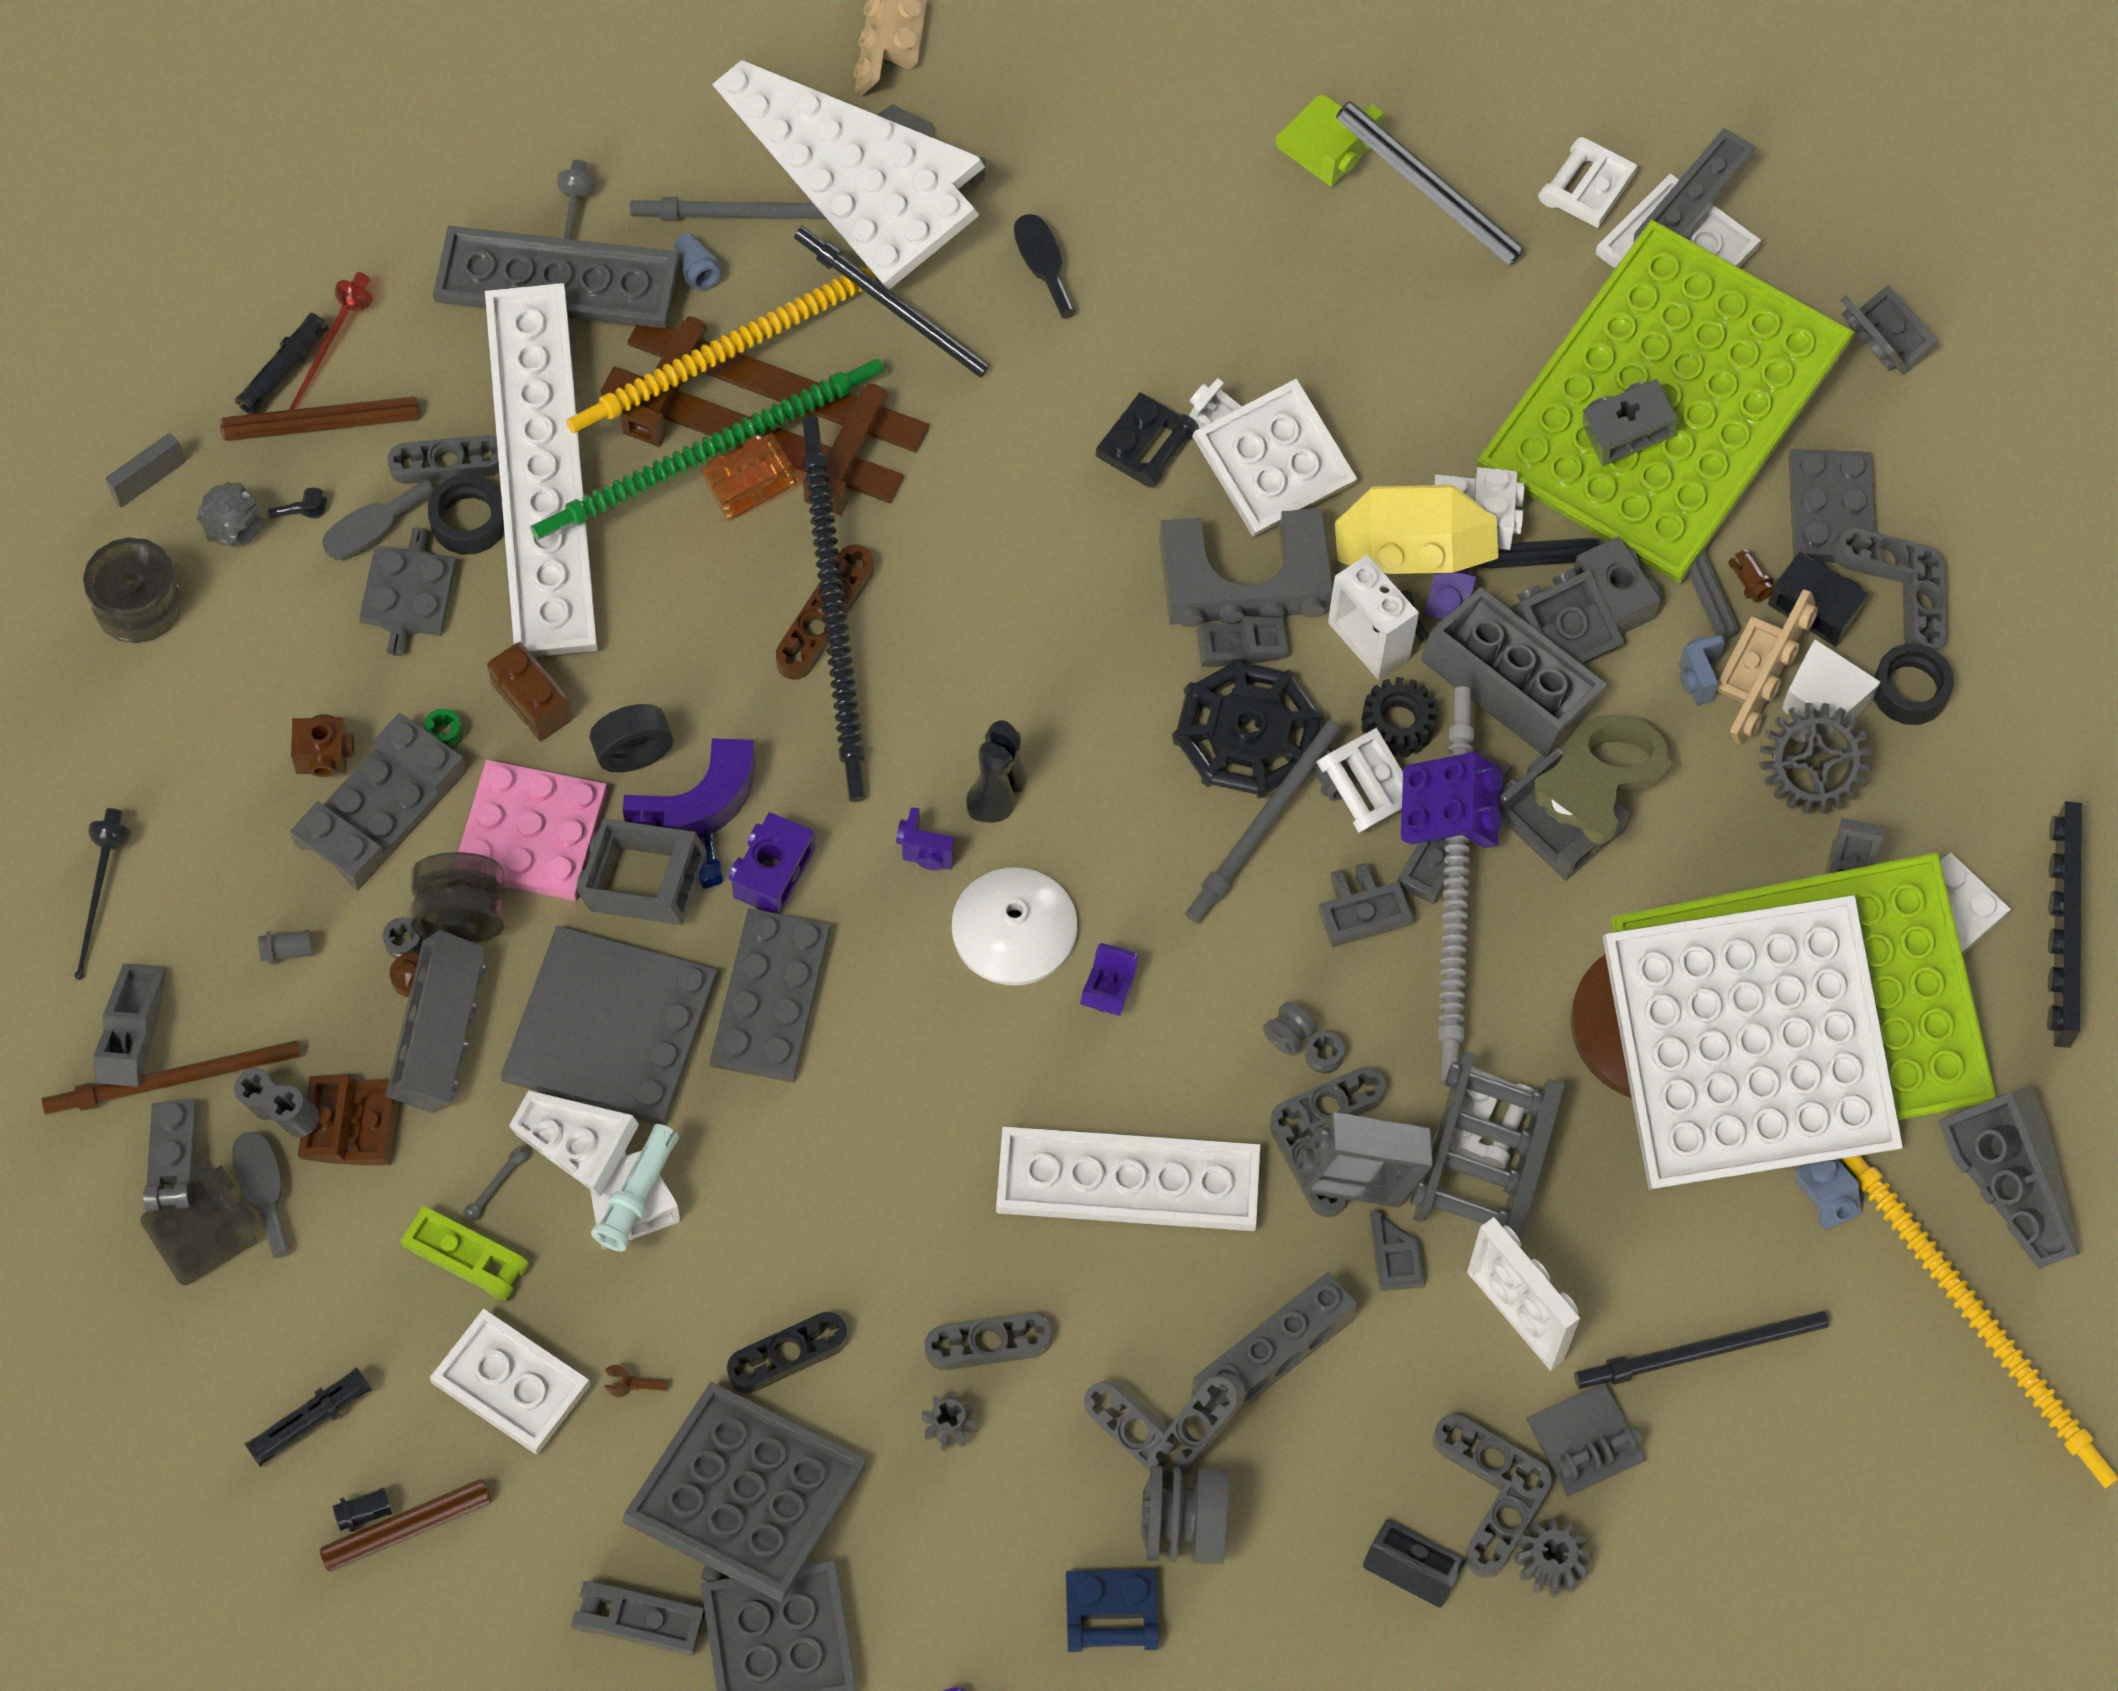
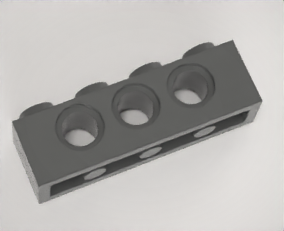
M1329 1272L1325 1273L1198 1373L1193 1380L1192 1395L1194 1396L1202 1384L1209 1378L1222 1373L1233 1374L1239 1378L1245 1389V1400L1236 1412L1237 1414L1353 1322L1357 1303ZM1226 1386L1216 1388L1219 1395L1213 1404L1206 1406L1208 1409L1213 1411L1217 1405L1229 1401L1226 1397L1229 1389Z

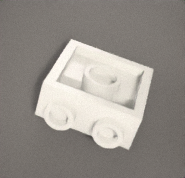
M1477 467L1475 479L1435 474L1434 485H1454L1477 502L1484 510L1497 517L1498 549L1510 550L1513 534L1521 533L1523 510L1515 509V506L1522 507L1524 483L1517 482V471Z

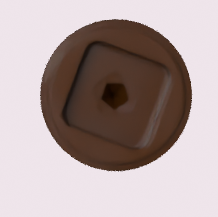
M418 953L403 954L396 958L390 967L389 975L392 986L402 996L409 997L419 958Z

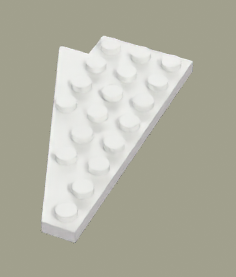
M743 60L712 84L721 97L888 290L979 216L975 208L958 190L985 168L982 161L976 155Z

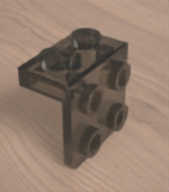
M206 1156L191 1165L198 1180L194 1183L193 1205L191 1208L177 1209L176 1205L163 1206L161 1211L146 1212L140 1219L142 1227L181 1285H188L258 1242L251 1227V1224L257 1221L253 1212L244 1199L236 1203L229 1190L235 1187L222 1165L214 1169Z

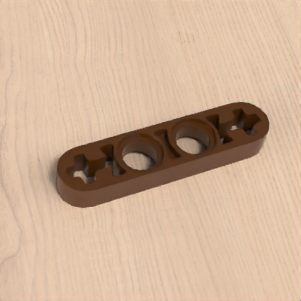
M858 544L844 547L836 556L841 562L836 568L842 571V575L838 579L843 581V586L840 590L846 594V598L843 600L846 608L842 610L846 614L849 613L873 574L872 554L866 547ZM857 560H861L862 568L856 566L853 569L849 582L845 579L848 575V563L854 564ZM818 585L776 650L777 669L782 676L791 680L806 677L828 645L825 642V638L829 634L823 631L819 635H810L803 629L808 621L820 620L823 622L822 617L827 614L821 610V606L825 602L820 600V594L824 591L820 590ZM800 641L804 644L801 650L802 662L795 660L792 665L788 664L787 656L794 657L800 649Z

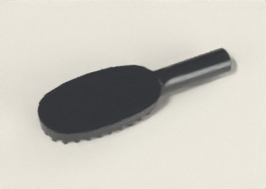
M1027 214L1019 217L1014 224V235L1022 258L1036 278L1045 281L1063 319L1072 317L1076 311L1058 274L1061 269L1062 260L1056 238L1048 225L1039 216Z

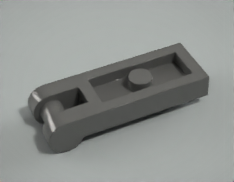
M195 1099L152 1103L147 1186H145L143 1193L147 1212L161 1211L163 1206L176 1205L177 1209L191 1208L193 1205L199 1110ZM175 1184L174 1188L164 1189V1185Z
M583 1582L579 1595L583 1598L580 1611L574 1613L571 1623L572 1628L585 1633H598L681 1654L694 1655L705 1616L704 1608L596 1582ZM607 1603L612 1605L608 1617L597 1615L600 1604Z

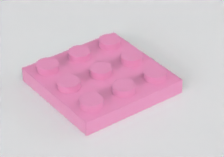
M486 760L453 867L454 876L576 901L578 896V877L587 865L591 839L596 833L608 792L607 784Z

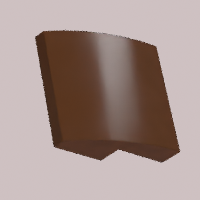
M349 1074L310 1076L307 1098L318 1108L320 1119L312 1133L300 1137L298 1157L304 1160L334 1164L391 1165L400 1102L385 1097L389 1079L356 1081Z

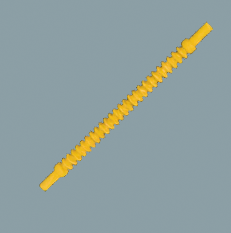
M858 266L875 280L878 279L868 267ZM843 275L840 276V281L832 279L830 285L824 283L821 286V290L814 288L812 294L805 293L803 299L796 297L794 304L787 302L784 308L777 307L775 313L772 311L767 312L766 318L759 316L757 323L749 321L747 327L740 326L738 332L731 330L729 337L721 335L719 342L712 340L710 347L702 345L701 352L694 349L691 352V356L684 354L682 361L674 359L672 366L664 364L663 371L655 369L653 376L648 373L645 374L644 381L637 378L634 381V385L627 383L625 390L617 388L615 394L607 393L601 396L599 403L566 419L567 427L574 434L604 418L614 419L622 414V409L629 411L631 404L639 406L641 399L649 401L650 394L658 396L660 389L665 392L668 391L669 384L676 387L679 384V380L686 382L688 375L696 377L698 370L706 372L707 365L715 367L717 361L720 363L725 362L726 356L733 358L735 351L743 353L745 346L752 348L754 341L760 344L763 342V337L770 339L773 336V332L780 334L782 327L790 329L791 323L798 325L801 318L808 320L810 314L817 315L819 309L822 311L827 310L828 304L835 306L837 299L845 301L846 294L852 297L856 291L863 292V290Z
M1861 1156L1842 1159L1857 1177L1856 1181L1858 1182L1859 1189L1863 1193L1868 1192L1870 1194L1868 1196L1870 1202H1877L1876 1210H1883L1885 1212L1883 1219L1893 1222L1891 1229L1901 1232L1899 1239H1906L1909 1242L1906 1248L1916 1251L1914 1258L1916 1260L1923 1259L1922 1268L1931 1269L1930 1278L1939 1279L1938 1288L1947 1289L1946 1298H1954L1953 1307L1956 1309L1962 1308L1961 1317L1970 1318L1969 1327L1978 1328L1977 1337L1986 1338L1985 1347L1994 1348L1993 1357L2002 1358L2001 1367L2010 1368L2009 1377L2013 1378L2016 1376L2018 1378L2017 1387L2021 1388L2024 1386L2026 1388L2025 1397L2029 1398L2032 1396L2034 1398L2033 1407L2042 1408L2041 1417L2050 1418L2049 1427L2058 1428L2059 1431L2056 1435L2058 1438L2064 1437L2066 1439L2064 1446L2072 1455L2078 1454L2105 1489L2114 1485L2118 1481V1476L2091 1444L2094 1441L2093 1437L2086 1429L2080 1430L2078 1428L2080 1421L2070 1418L2072 1413L2070 1409L2064 1410L2061 1407L2064 1401L2062 1399L2056 1400L2053 1397L2056 1393L2055 1390H2048L2045 1387L2047 1380H2040L2037 1377L2039 1370H2032L2029 1367L2032 1363L2031 1360H2024L2021 1357L2024 1351L2022 1349L2016 1350L2013 1347L2016 1341L2014 1339L2008 1340L2005 1337L2008 1331L1998 1328L2000 1321L1990 1318L1992 1311L1990 1309L1983 1310L1984 1301L1981 1299L1975 1300L1976 1291L1967 1290L1968 1281L1959 1280L1960 1271L1951 1270L1952 1261L1948 1260L1945 1262L1943 1260L1944 1251H1936L1937 1243L1935 1241H1928L1929 1233L1927 1231H1920L1921 1223L1919 1221L1915 1223L1912 1221L1914 1214L1912 1212L1906 1213L1904 1211L1906 1204L1896 1201L1898 1194L1896 1192H1889L1890 1184H1883L1881 1182L1883 1175L1875 1166L1869 1167Z

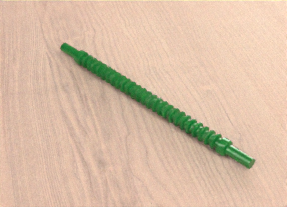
M876 358L845 374L837 372L829 376V382L821 380L819 387L815 384L811 385L809 392L802 389L800 396L792 394L790 401L784 398L781 400L780 406L773 403L770 411L767 408H763L761 415L753 413L751 420L746 417L742 418L741 425L734 422L732 423V429L723 427L722 434L713 432L712 439L705 436L702 438L701 444L697 441L693 442L691 449L688 446H684L681 454L678 451H674L672 458L664 456L662 463L657 460L653 461L652 468L647 465L643 466L642 473L635 470L631 478L628 475H624L623 482L614 480L613 486L604 485L602 492L597 489L593 490L592 497L585 494L582 497V501L574 499L566 503L564 510L531 525L532 534L539 540L570 524L579 526L588 521L589 515L593 518L597 517L598 510L603 513L607 512L608 505L615 508L619 500L622 503H626L628 500L627 496L630 495L632 498H636L638 491L646 493L648 486L657 488L658 481L663 484L667 483V477L677 478L678 471L685 474L688 470L687 467L696 469L697 462L706 464L708 457L714 460L717 458L718 452L722 455L726 454L728 447L731 450H735L737 443L745 445L747 438L753 441L756 439L757 433L764 436L767 428L774 431L776 424L784 426L786 419L791 422L795 421L796 414L800 417L805 416L806 409L809 412H813L815 405L823 407L825 400L831 403L834 402V396L842 398L850 394L851 388L884 373L883 365Z

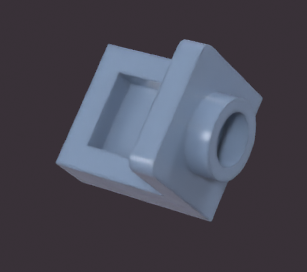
M1721 635L1713 638L1706 636L1698 637L1684 646L1679 662L1681 669L1680 680L1685 692L1692 694L1697 706L1713 701L1718 681L1710 663L1720 659L1725 644Z
M1838 1159L1807 1164L1795 1169L1796 1183L1817 1206L1819 1224L1823 1229H1829L1861 1214L1858 1182Z

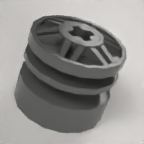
M1151 1466L1150 1476L1143 1490L1141 1535L1146 1548L1147 1561H1158L1160 1541H1169V1562H1176L1181 1542H1190L1194 1563H1224L1228 1502L1227 1469L1198 1468L1193 1488H1184L1180 1467H1173L1172 1486L1164 1487L1162 1486V1466Z

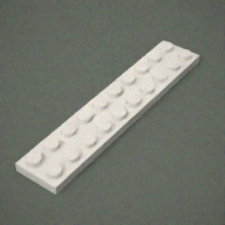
M564 283L485 291L513 643L521 642L533 657L598 651L586 522L579 526L570 524L539 540L534 537L530 528L531 525L564 510L566 503L574 499L582 501L584 495L578 432L571 433L566 424V419L576 415L565 286Z

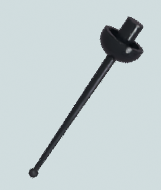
M106 808L103 821H94L89 824V837L97 846L101 847L78 971L74 975L77 980H81L84 976L82 971L110 851L125 846L131 837V830L120 825L123 812L115 808Z

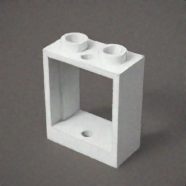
M1365 555L1335 575L1328 624L1371 673L1380 680L1410 659L1419 612L1368 555ZM1385 587L1389 589V592L1382 593L1380 589Z

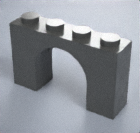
M1321 508L1281 511L1279 537L1283 565L1272 578L1254 585H1239L1229 582L1216 574L1211 568L1205 553L1201 517L1161 520L1159 542L1169 624H1181L1182 626L1192 627L1202 622L1221 621L1228 624L1241 621L1244 616L1282 617L1302 615L1304 617H1316L1330 612L1333 588Z

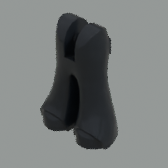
M1004 720L996 721L989 727L985 735L986 742L981 744L979 748L980 775L977 782L967 793L966 798L969 816L976 821L994 823L1008 818L1016 806L1014 792H1022L1026 784V772L1017 753L1021 747L1020 733L1009 722Z

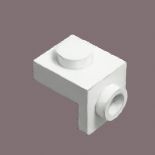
M1218 378L1210 387L1203 383L1189 401L1194 406L1189 416L1197 422L1199 428L1242 407L1220 390L1224 382Z

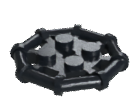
M1238 658L1232 659L1231 664L1196 683L1189 682L1183 689L1185 698L1177 730L1172 733V739L1175 745L1180 746L1202 778L1201 783L1208 788L1215 785L1255 794L1259 799L1266 798L1268 792L1279 787L1319 733L1321 726L1325 724L1326 720L1324 712L1316 708L1296 680L1295 672L1290 669L1284 672L1248 664ZM1246 680L1272 685V688L1270 690L1247 685ZM1232 681L1235 685L1232 688V692L1224 697L1223 694L1215 696L1212 693ZM1283 695H1288L1298 709L1297 712L1290 713L1288 708L1287 710L1284 709L1281 704V697ZM1199 706L1210 709L1207 724L1195 725ZM1247 719H1252L1255 721V727L1259 728L1257 732L1245 733L1243 729L1238 727V724H1245ZM1291 728H1303L1299 748L1288 743ZM1207 739L1210 742L1212 751L1216 755L1212 762L1209 761L1197 743L1198 741ZM1282 756L1289 762L1265 775L1264 767L1272 765L1276 758ZM1227 763L1252 768V777L1223 770Z

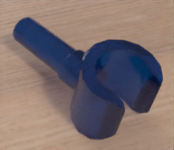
M712 832L704 834L707 863L702 865L699 874V880L703 889L719 885L723 882L721 864L717 859L714 833Z

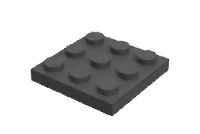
M835 1560L805 1565L783 1603L733 1578L701 1583L717 1691H856Z

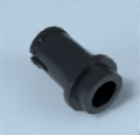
M384 1487L345 1501L344 1497L339 1498L340 1503L332 1505L340 1531L349 1529L350 1532L355 1531L354 1526L386 1515H392Z

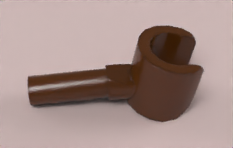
M610 1365L605 1369L609 1376L622 1377V1381L617 1385H604L606 1390L614 1397H624L631 1389L667 1391L668 1380L629 1376L620 1365Z

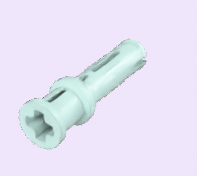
M661 1124L654 1125L643 1150L639 1154L621 1190L615 1191V1193L610 1195L608 1199L609 1208L600 1224L594 1225L591 1231L592 1237L601 1245L615 1251L622 1252L626 1250L629 1244L627 1237L636 1220H642L645 1215L646 1207L644 1202L679 1139L677 1133L672 1134L674 1130Z

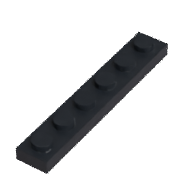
M2068 801L2064 802L2058 816H2052L2049 828L2050 840L2056 841V852L2051 854L2049 862V877L2055 878V891H2051L2048 912L2049 915L2055 916V929L2052 928L2050 930L2048 939V952L2054 954V967L2050 968L2048 974V991L2054 992V1005L2049 1007L2047 1028L2050 1031H2054V1046L2071 1048L2080 1032L2082 803Z

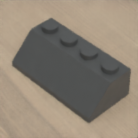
M1481 587L1431 630L1420 658L1423 663L1454 687H1469L1471 689L1472 701L1540 754L1544 753L1547 756L1572 735L1607 687L1604 681Z

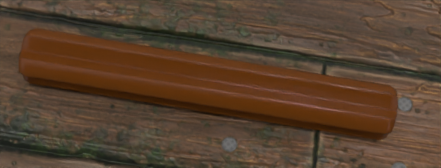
M479 1479L322 1546L319 1549L321 1559L328 1571H334L488 1505L491 1502V1495L486 1483Z

